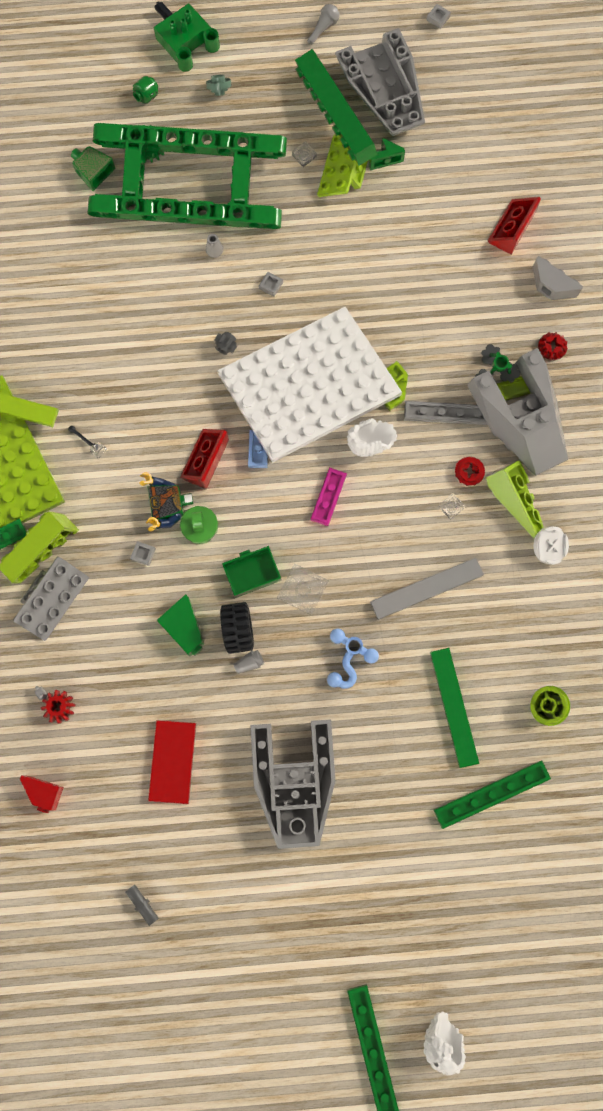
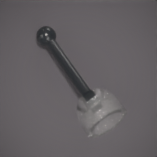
M74 426L68 428L70 433L76 434L91 446L90 452L95 458L99 459L106 453L107 447L102 443L95 442L93 444L80 434Z

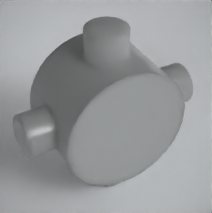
M36 686L34 692L38 699H47V693L44 688Z

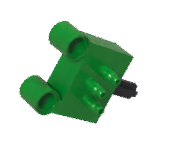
M156 2L154 8L164 19L154 26L156 40L178 63V68L181 71L188 72L193 68L191 52L203 43L205 44L206 51L210 53H215L220 49L218 31L211 28L189 3L175 13H172L163 2Z

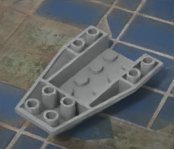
M399 28L384 33L382 43L354 53L352 46L335 52L348 83L392 136L425 124L413 56Z

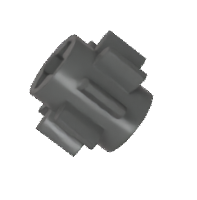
M224 332L222 335L218 333L214 339L216 350L224 355H227L229 352L233 354L237 348L236 338L229 332Z

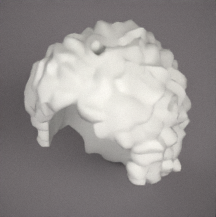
M371 418L359 422V424L354 425V427L348 430L347 444L353 454L360 457H368L390 449L397 440L398 435L393 428V424L383 423L381 420L376 422V420Z
M443 1011L436 1013L434 1019L431 1020L429 1028L426 1029L424 1054L427 1062L431 1064L433 1069L448 1076L460 1073L465 1064L466 1056L464 1054L465 1049L463 1048V1034H460L459 1029L449 1022L448 1013Z

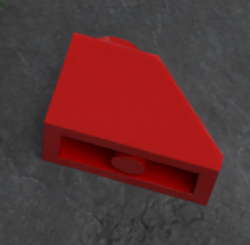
M21 775L20 781L31 804L37 806V810L40 812L49 813V811H55L64 787L27 775Z

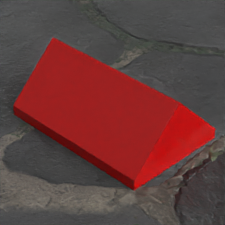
M541 198L512 199L488 239V243L512 255L533 219Z
M202 429L180 476L182 480L207 489L229 442L226 430Z

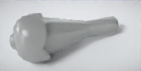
M326 4L320 10L321 15L315 30L308 38L309 44L312 45L322 32L337 23L340 14L335 5Z

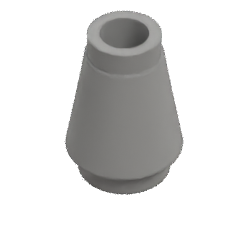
M210 234L207 237L206 253L212 258H217L222 254L223 246L216 234Z
M252 650L235 662L234 668L240 674L261 668L264 661L258 650Z

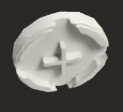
M548 526L542 528L537 533L533 547L536 557L542 563L554 565L560 563L563 557H566L569 542L567 535L561 531V528Z

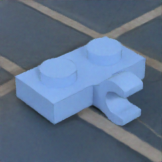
M249 430L248 467L268 468V455L253 430Z

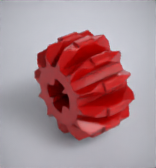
M55 690L54 695L49 692L47 694L49 700H42L43 703H46V706L41 707V710L46 711L43 717H49V722L51 723L56 720L57 724H61L62 718L65 721L69 720L67 714L74 715L70 708L75 707L76 704L70 703L73 697H67L66 691L60 694L59 690ZM57 703L61 704L59 706L61 709L60 711L55 710L57 708Z

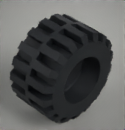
M247 603L222 605L220 621L226 651L228 654L252 651L254 637Z

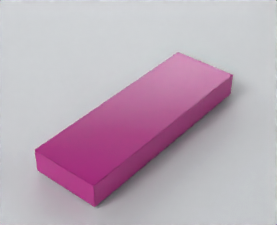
M329 467L311 516V521L329 526L347 473Z

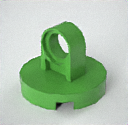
M195 506L183 514L180 528L187 540L194 544H204L209 542L217 533L218 521L211 509L205 506Z

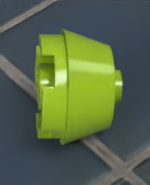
M542 687L532 696L530 703L531 713L543 725H558L569 715V698L558 687Z

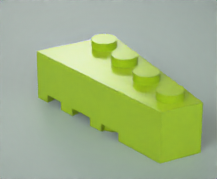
M50 511L44 513L39 518L40 521L26 532L27 535L14 545V549L1 559L0 571L11 583H22L39 567L38 562L45 561L52 556V550L59 545L63 546L67 542L65 538L71 532L75 535L79 531L65 514Z

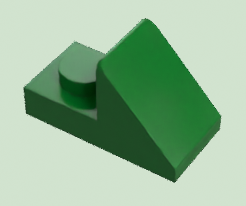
M382 138V151H377L378 155L371 158L368 165L371 171L404 162L405 149Z

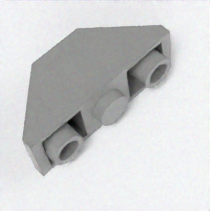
M540 256L536 258L533 272L537 291L550 300L577 298L583 288L577 280L570 278L563 270L551 265L547 259H543Z

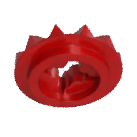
M548 332L540 338L538 349L544 358L558 360L566 354L568 341H565L564 335L561 336L557 332ZM554 340L555 345L558 347H555V349L552 351L551 345L549 344H551Z
M464 457L458 461L455 467V477H457L460 483L466 486H475L483 480L485 467L479 459ZM471 465L472 471L475 472V474H471V476L468 478V473L464 470H468V468Z

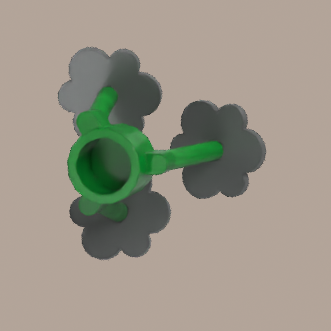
M488 344L486 349L482 350V362L493 367L490 370L492 377L495 371L500 372V379L504 382H514L515 378L520 377L521 373L518 370V365H512L507 356L501 355L499 347ZM481 369L479 373L475 375V377L487 372V370Z

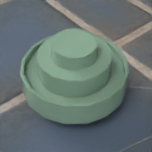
M223 74L213 75L210 80L206 81V88L215 93L216 96L225 95V91H228V88L232 86L231 79L225 78Z

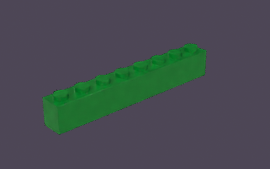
M311 49L295 59L297 68H295L299 78L303 77L302 81L306 89L310 88L311 97L314 101H318L317 105L321 113H326L324 116L328 124H333L332 129L336 136L341 137L339 140L343 148H348L347 153L352 161L355 160L358 166L378 155L372 139L314 50Z

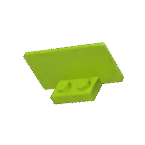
M335 134L331 141L317 192L319 197L347 194L350 184L354 189H360L368 163L366 161L358 166L355 160L352 161L347 153L348 148H343L339 140L341 137Z

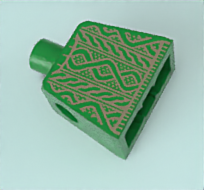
M91 146L86 147L83 152L77 148L71 152V157L74 159L72 164L75 172L92 191L116 169L110 156Z

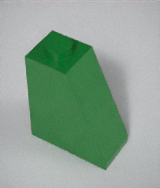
M185 594L157 621L189 656H196L203 649L204 641L191 600Z

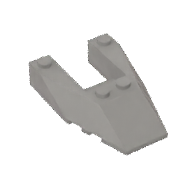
M538 348L522 355L515 362L531 395L507 405L490 371L472 378L467 385L493 435L497 436L509 451H513L535 476L568 460L557 398L547 364Z
M331 719L311 721L314 762L274 765L271 724L250 725L254 788L278 849L320 846L335 785Z

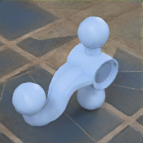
M336 628L331 631L330 639L333 643L346 645L347 652L343 657L342 665L349 675V679L343 681L339 673L332 672L327 676V683L333 688L348 689L357 680V674L350 664L353 655L361 654L367 663L374 664L379 659V653L373 648L366 649L363 647L360 638H348L342 629ZM351 641L359 642L360 648L358 651H351L349 649Z

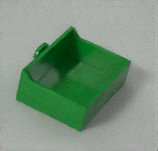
M269 546L250 552V550L239 553L240 557L222 563L235 598L282 581Z

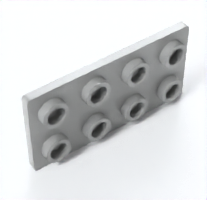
M56 557L47 572L42 570L20 601L24 605L13 621L46 641L89 577L62 558Z

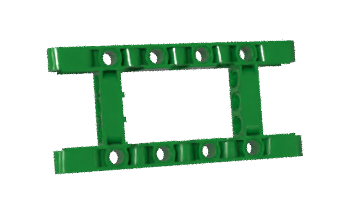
M94 124L93 143L106 148L125 149L122 196L105 194L89 196L88 215L101 218L262 229L281 228L282 210L274 208V206L251 205L248 203L251 159H278L285 157L287 138L285 136L144 125ZM135 136H140L139 139H133ZM171 138H175V139H176V140L173 141V142H169V141H168V140L171 139ZM207 140L211 141L210 144H204ZM241 143L247 144L245 147L239 146ZM146 151L234 157L232 184L230 186L231 201L227 204H215L212 201L192 200V202L168 198L143 199ZM130 206H135L134 210H128ZM171 208L170 212H163L164 209ZM202 210L207 211L205 215L201 216L198 214ZM236 213L243 214L240 218L234 217Z

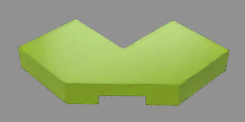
M398 361L387 367V370L402 391V395L384 404L389 411L405 400L408 374Z

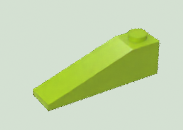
M520 460L486 477L487 485L492 490L494 496L535 539L537 533L544 527L539 511L534 509L533 506L534 495L529 493L527 484L530 483Z

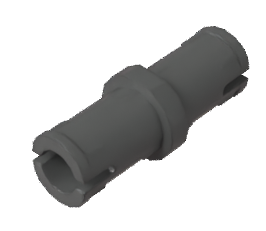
M133 885L125 892L135 905V911H139L149 926L159 919L151 908L148 898L145 899L136 885Z

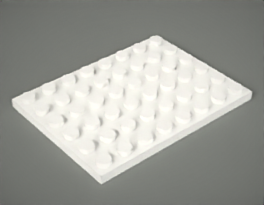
M346 307L218 370L220 378L272 463L402 395V391Z

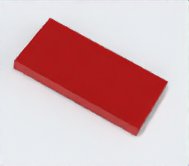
M156 720L148 801L189 804L197 723Z

